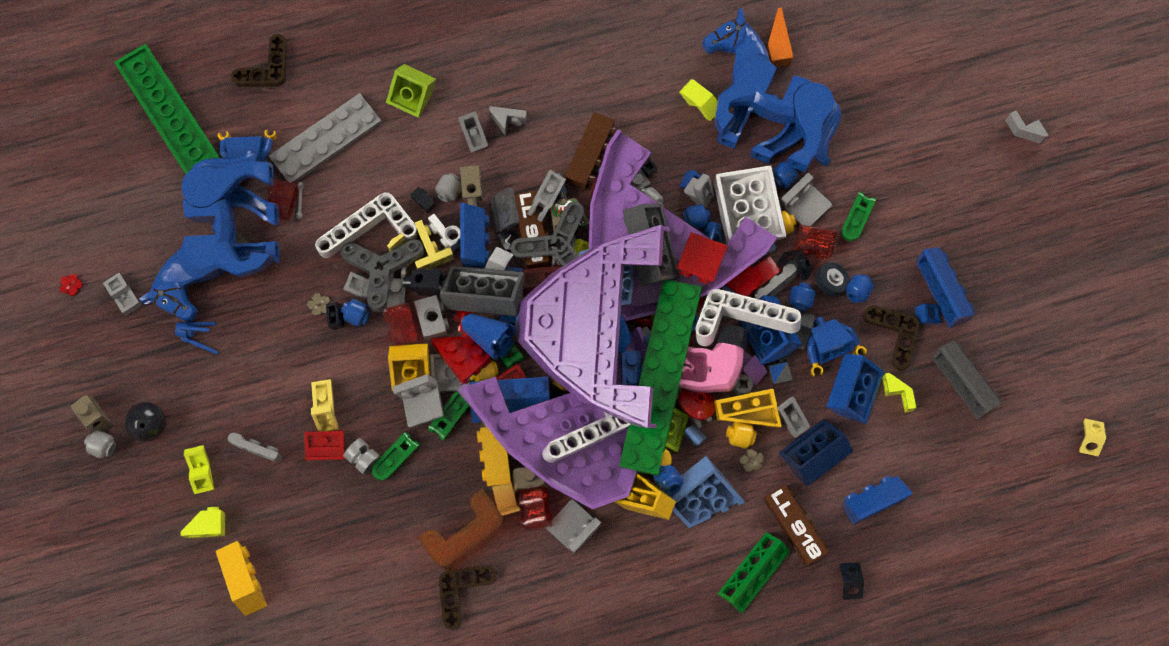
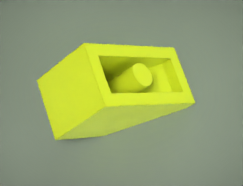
M208 507L207 511H200L181 531V536L184 538L225 536V512L219 510V507Z

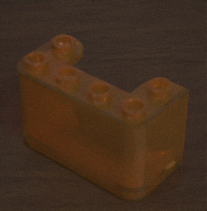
M483 489L475 493L470 500V505L477 518L450 539L445 541L440 533L435 530H428L418 537V540L436 564L444 571L455 569L504 530L505 522L501 512Z

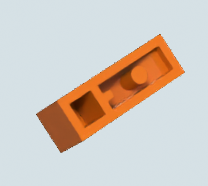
M782 7L777 10L766 50L770 62L775 67L791 65L793 60Z

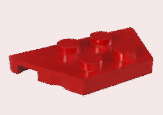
M457 336L431 339L432 346L462 384L466 383L467 385L469 383L468 379L472 375L477 376L481 369L491 363L490 356L471 337Z

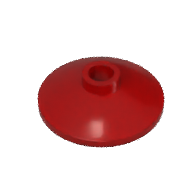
M686 389L681 391L679 403L688 416L697 420H705L714 414L715 400L711 393L693 392Z

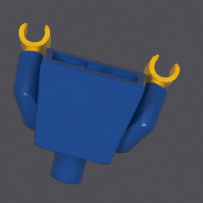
M265 130V139L264 136L231 137L228 131H226V136L222 137L221 133H218L220 154L223 158L230 159L243 156L249 150H253L257 154V161L265 162L271 151L272 144L276 140V132L273 131V135L269 136L268 130Z
M818 317L814 320L813 324L815 327L811 329V336L808 338L807 344L809 361L813 365L811 368V375L815 377V368L820 370L821 375L823 373V368L818 365L819 361L823 364L853 351L854 355H859L858 350H861L862 354L866 355L867 350L859 345L860 341L853 328L840 324L835 319L825 322L823 317Z

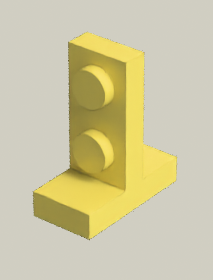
M422 220L415 222L418 234L428 254L427 257L415 261L417 269H433L454 260L450 247L439 251L435 241H430L429 236L432 234L428 225L424 226Z
M331 379L311 382L313 397L311 415L317 430H338V423L334 412Z

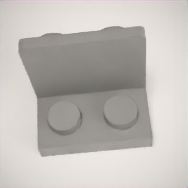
M809 173L790 189L780 202V206L789 215L793 214L795 220L805 230H808L832 206V203L811 185L813 177Z
M428 374L393 386L394 394L403 399L408 427L412 428L444 416L438 381Z
M572 499L546 526V529L575 555L600 528L601 522L596 517L590 516Z

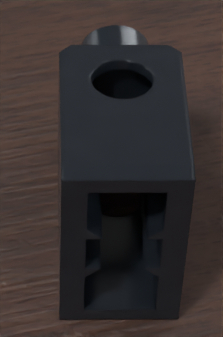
M414 269L411 277L404 276L403 287L411 288L420 296L437 295V297H441L440 292L447 275L441 269Z

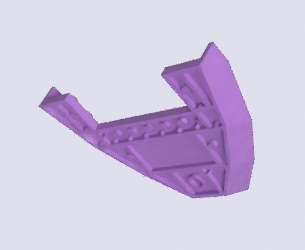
M619 129L607 145L591 199L589 249L628 235L627 227L623 220V210L640 204H658L630 185L652 153L623 134ZM663 207L667 227L670 228L669 235L678 266L691 232L706 238L708 237ZM745 217L727 243L728 250L715 284L711 282L709 285L698 281L699 278L693 275L691 278L685 277L680 274V270H678L680 278L670 281L702 286L700 297L705 296L711 290L720 289L765 255L778 237L748 217ZM636 268L633 275L634 286L631 304L621 306L624 320L628 321L655 314L663 282L641 286Z
M663 225L654 226L592 247L554 271L523 298L519 304L517 341L538 365L583 403L636 427L656 428V424H651L653 387L616 385L624 265L661 266L663 234L670 231L669 227Z
M638 327L631 332V344L626 347V351H641V368H643L647 344L644 341L641 328ZM618 354V358H617V372H616V384H617V385H621V355H620V354ZM496 377L466 386L465 383L457 390L502 447L551 487L592 510L629 496L637 471L619 467L628 427L611 437L554 463L545 461L542 455L543 449L550 442L606 417L603 411L583 403L572 393L509 413ZM618 419L621 424H625V421ZM601 425L602 430L608 432L607 426ZM584 432L586 439L591 440V435ZM567 440L568 446L574 448V443L571 440ZM550 448V453L557 456V451L554 448Z

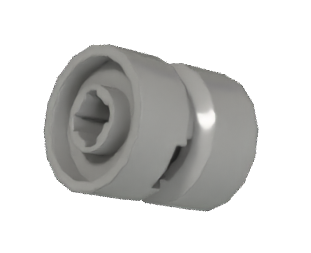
M361 438L354 441L343 455L351 464L355 463V468L363 475L369 473L375 462L381 457L373 449L369 450V445Z

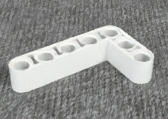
M382 193L321 236L316 241L315 246L320 256L330 258L338 253L345 244L352 243L385 218H387L398 234L402 233L406 242L416 240L418 238V231L414 222L390 193ZM385 201H391L389 206H383ZM370 212H376L375 216L367 217ZM396 215H402L400 220H393ZM354 223H361L358 228H352ZM407 229L414 230L410 235L404 234ZM339 234H345L343 239H336ZM323 245H330L327 250H321Z
M714 289L709 292L696 325V340L701 346L712 344L722 316L787 333H796L801 327V314L794 308Z
M605 413L606 417L550 442L543 449V458L549 463L557 462L625 430L630 424L627 422L621 424L618 418ZM601 425L607 426L608 432L603 431ZM584 432L591 435V440L586 439ZM567 440H571L574 443V448L568 446ZM550 448H554L557 451V456L550 453Z

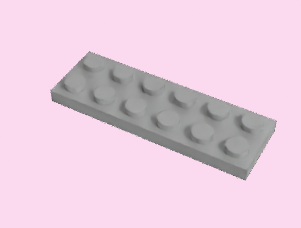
M359 93L270 154L269 158L290 186H292L379 126L382 122Z

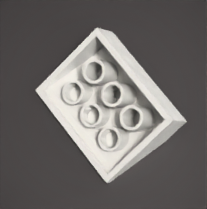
M771 166L715 175L714 187L726 245L745 217H748L771 234L778 237L777 240L786 238Z

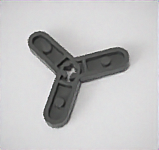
M574 201L566 206L552 236L528 237L514 240L511 244L513 256L520 259L554 256L561 266L578 257L570 243L584 214L582 204ZM556 241L564 244V246H561V250H557V247L551 246L549 248L548 246L555 245Z
M410 240L392 251L379 256L355 243H347L341 248L340 254L346 262L370 274L367 301L371 310L379 312L388 305L390 275L421 258L424 254V247L419 240ZM382 265L384 269L380 271L378 266Z

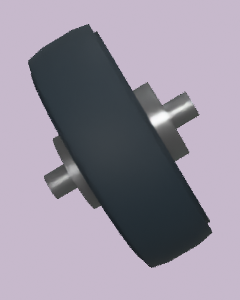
M828 262L818 269L816 282L825 294L838 296L846 291V286L850 279L847 271L841 265L835 262Z

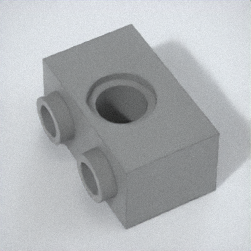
M437 295L414 301L425 342L430 341L432 338L448 336L446 330L450 328L447 318L443 319L442 312L445 311L442 300L438 301ZM430 315H437L438 318L435 321L431 322L428 320Z

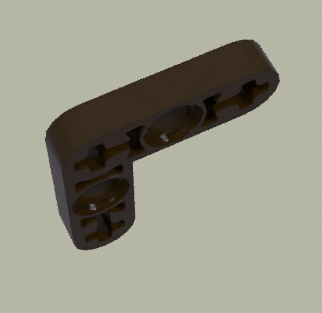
M281 34L271 36L269 40L268 68H237L231 73L233 83L238 87H278L283 85L286 80L287 42L284 36ZM278 40L281 41V43L279 44L280 51H277V47L275 45ZM275 57H282L281 63L274 64L272 62ZM275 69L278 70V74L280 76L277 80H274L273 78L276 77ZM260 73L263 75V79L260 81L253 79L256 74ZM242 74L243 77L240 81H238L237 78L239 77V75Z
M871 305L867 307L863 313V318L867 323L898 332L892 356V366L897 370L906 369L911 362L919 329L918 319L914 316ZM871 311L875 312L876 316L874 319H871V316L868 314ZM884 313V316H883V318H882V322H880L879 320H880L881 317H877V316H881V314ZM889 315L894 316L896 323L893 325L888 324L886 317ZM902 318V319H903V320H902V323H905V324H901V326L898 327V325H899V323H900V319ZM909 321L914 326L911 329H908V325H906ZM907 338L910 341V347H902L900 340ZM902 352H908L909 354L905 353L903 356V361L906 363L899 365V361L896 359L900 358Z
M483 566L450 570L440 575L439 587L442 618L446 628L455 630L461 625L459 589L493 584L497 579V573L494 568ZM486 570L494 574L490 577V581H487L486 578H479L481 582L477 583L476 571H479V575L486 574ZM467 572L472 573L474 576V580L469 584L464 583L462 579L463 575ZM446 575L454 578L450 586L451 589L455 588V592H443V589L448 590L447 584L443 582L446 579ZM446 596H455L456 602L453 606L445 604ZM457 608V612L453 611V616L458 618V622L451 626L450 623H447V620L450 619V612L445 613V609L453 610Z

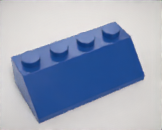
M940 247L925 249L916 260V263L949 328L969 321L975 315L974 307L967 301L965 297L966 292L963 286L959 285L955 270L950 268L946 253L942 252Z
M548 377L497 380L509 413L549 400ZM469 382V385H472V384H475V383H478V382ZM471 408L472 423L482 422Z

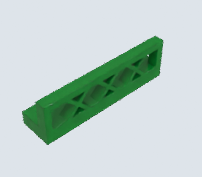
M765 532L717 594L729 602L737 611L743 613L791 551L781 540ZM771 540L773 542L772 545L769 548L764 549V545L767 543V541ZM760 556V560L752 565V560ZM744 572H748L747 577L743 580H740L739 577L741 576V574ZM735 587V592L732 596H727L726 593Z

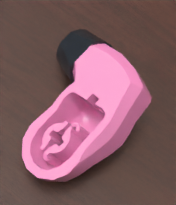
M721 325L714 343L715 347L712 350L688 347L679 387L703 393L732 391L743 367L748 331L738 326Z

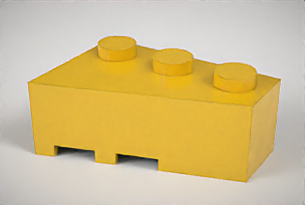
M774 389L714 401L718 421L741 422L776 428L782 427Z
M481 423L480 431H477L478 443L482 442L483 450H479L480 461L485 464V469L482 470L483 481H487V486L510 484L511 475L508 452L496 440L484 423Z
M637 472L629 496L614 503L630 511L669 520L676 501L661 491L658 486L643 474Z
M236 541L216 550L232 602L247 616L267 607L261 586L255 577L254 566L248 560L250 554L246 546L242 547Z

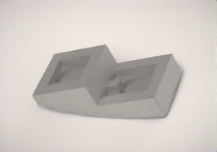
M350 272L343 291L368 299L369 279Z
M120 273L103 283L125 316L142 306Z

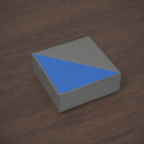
M788 362L768 367L773 386L792 382Z

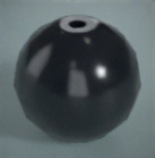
M150 402L138 403L132 406L126 414V430L135 440L142 442L153 441L159 438L165 430V414L156 404Z

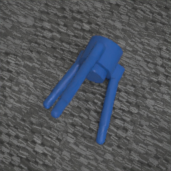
M708 222L706 228H703L702 234L711 240H717V242L721 243L723 233H721L722 226L716 222Z
M186 321V323H177L175 335L181 337V341L193 344L213 354H218V351L189 338L194 336L195 331L210 332L209 328L195 326H215L216 322Z

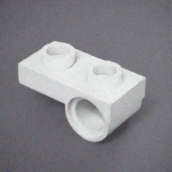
M435 214L428 218L430 223L428 225L429 229L434 235L438 234L441 237L440 242L444 248L450 247L452 252L460 246V229L457 226L445 228ZM451 234L458 235L454 240L449 239Z

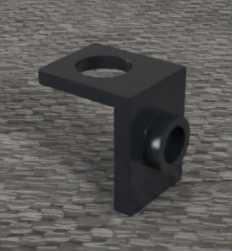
M803 249L784 252L777 263L778 266L794 264L803 281L807 280L814 270Z
M840 563L843 580V600L863 599L864 579L860 563ZM851 588L859 589L856 594L848 593V590Z

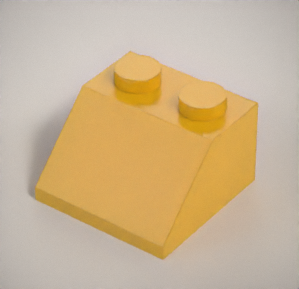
M428 344L389 346L388 363L392 391L393 386L427 374L430 376Z

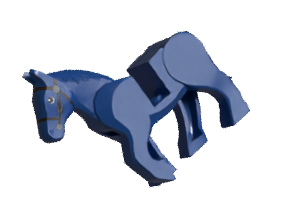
M738 9L736 19L725 22L705 36L702 42V48L707 54H714L718 51L735 54L731 75L732 86L723 91L717 101L714 121L719 132L717 142L735 149L750 114L754 113L765 119L786 125L778 135L752 148L750 157L769 164L776 156L791 149L804 139V147L789 156L786 164L803 172L808 170L814 160L822 166H828L831 162L828 156V146L841 120L840 106L835 102L829 88L820 83H810L809 79L795 75L783 100H780L776 95L768 94L777 67L770 62L766 48L758 34L745 22L743 9ZM734 107V112L731 114L729 110Z
M249 150L245 155L237 158L204 159L193 166L192 170L185 175L182 181L181 189L185 198L183 200L184 216L196 223L213 222L212 228L215 235L185 236L182 247L160 269L151 287V291L139 299L141 303L148 304L153 302L166 312L181 320L190 322L196 319L198 309L189 300L187 286L206 280L210 281L225 271L238 277H245L265 270L271 262L280 263V245L276 241L236 243L234 208L251 210L267 222L279 226V206L265 201L252 191L239 186L240 182L247 178H256L273 186V165L271 163L258 162L256 152Z

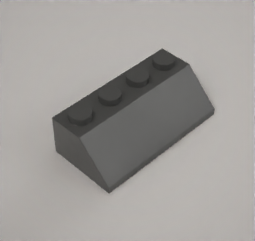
M640 204L623 210V220L627 227L628 235L658 225L667 227L662 204ZM664 232L661 266L636 265L637 277L641 286L680 278L669 232Z
M451 266L440 292L444 309L517 316L520 301L523 299L524 272Z
M952 341L939 348L931 357L977 420L1001 404L998 394L989 388L986 378L977 372L974 362L967 359L964 355V349L960 344Z

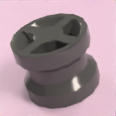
M740 375L733 391L738 396L749 394L753 388V380L748 375Z

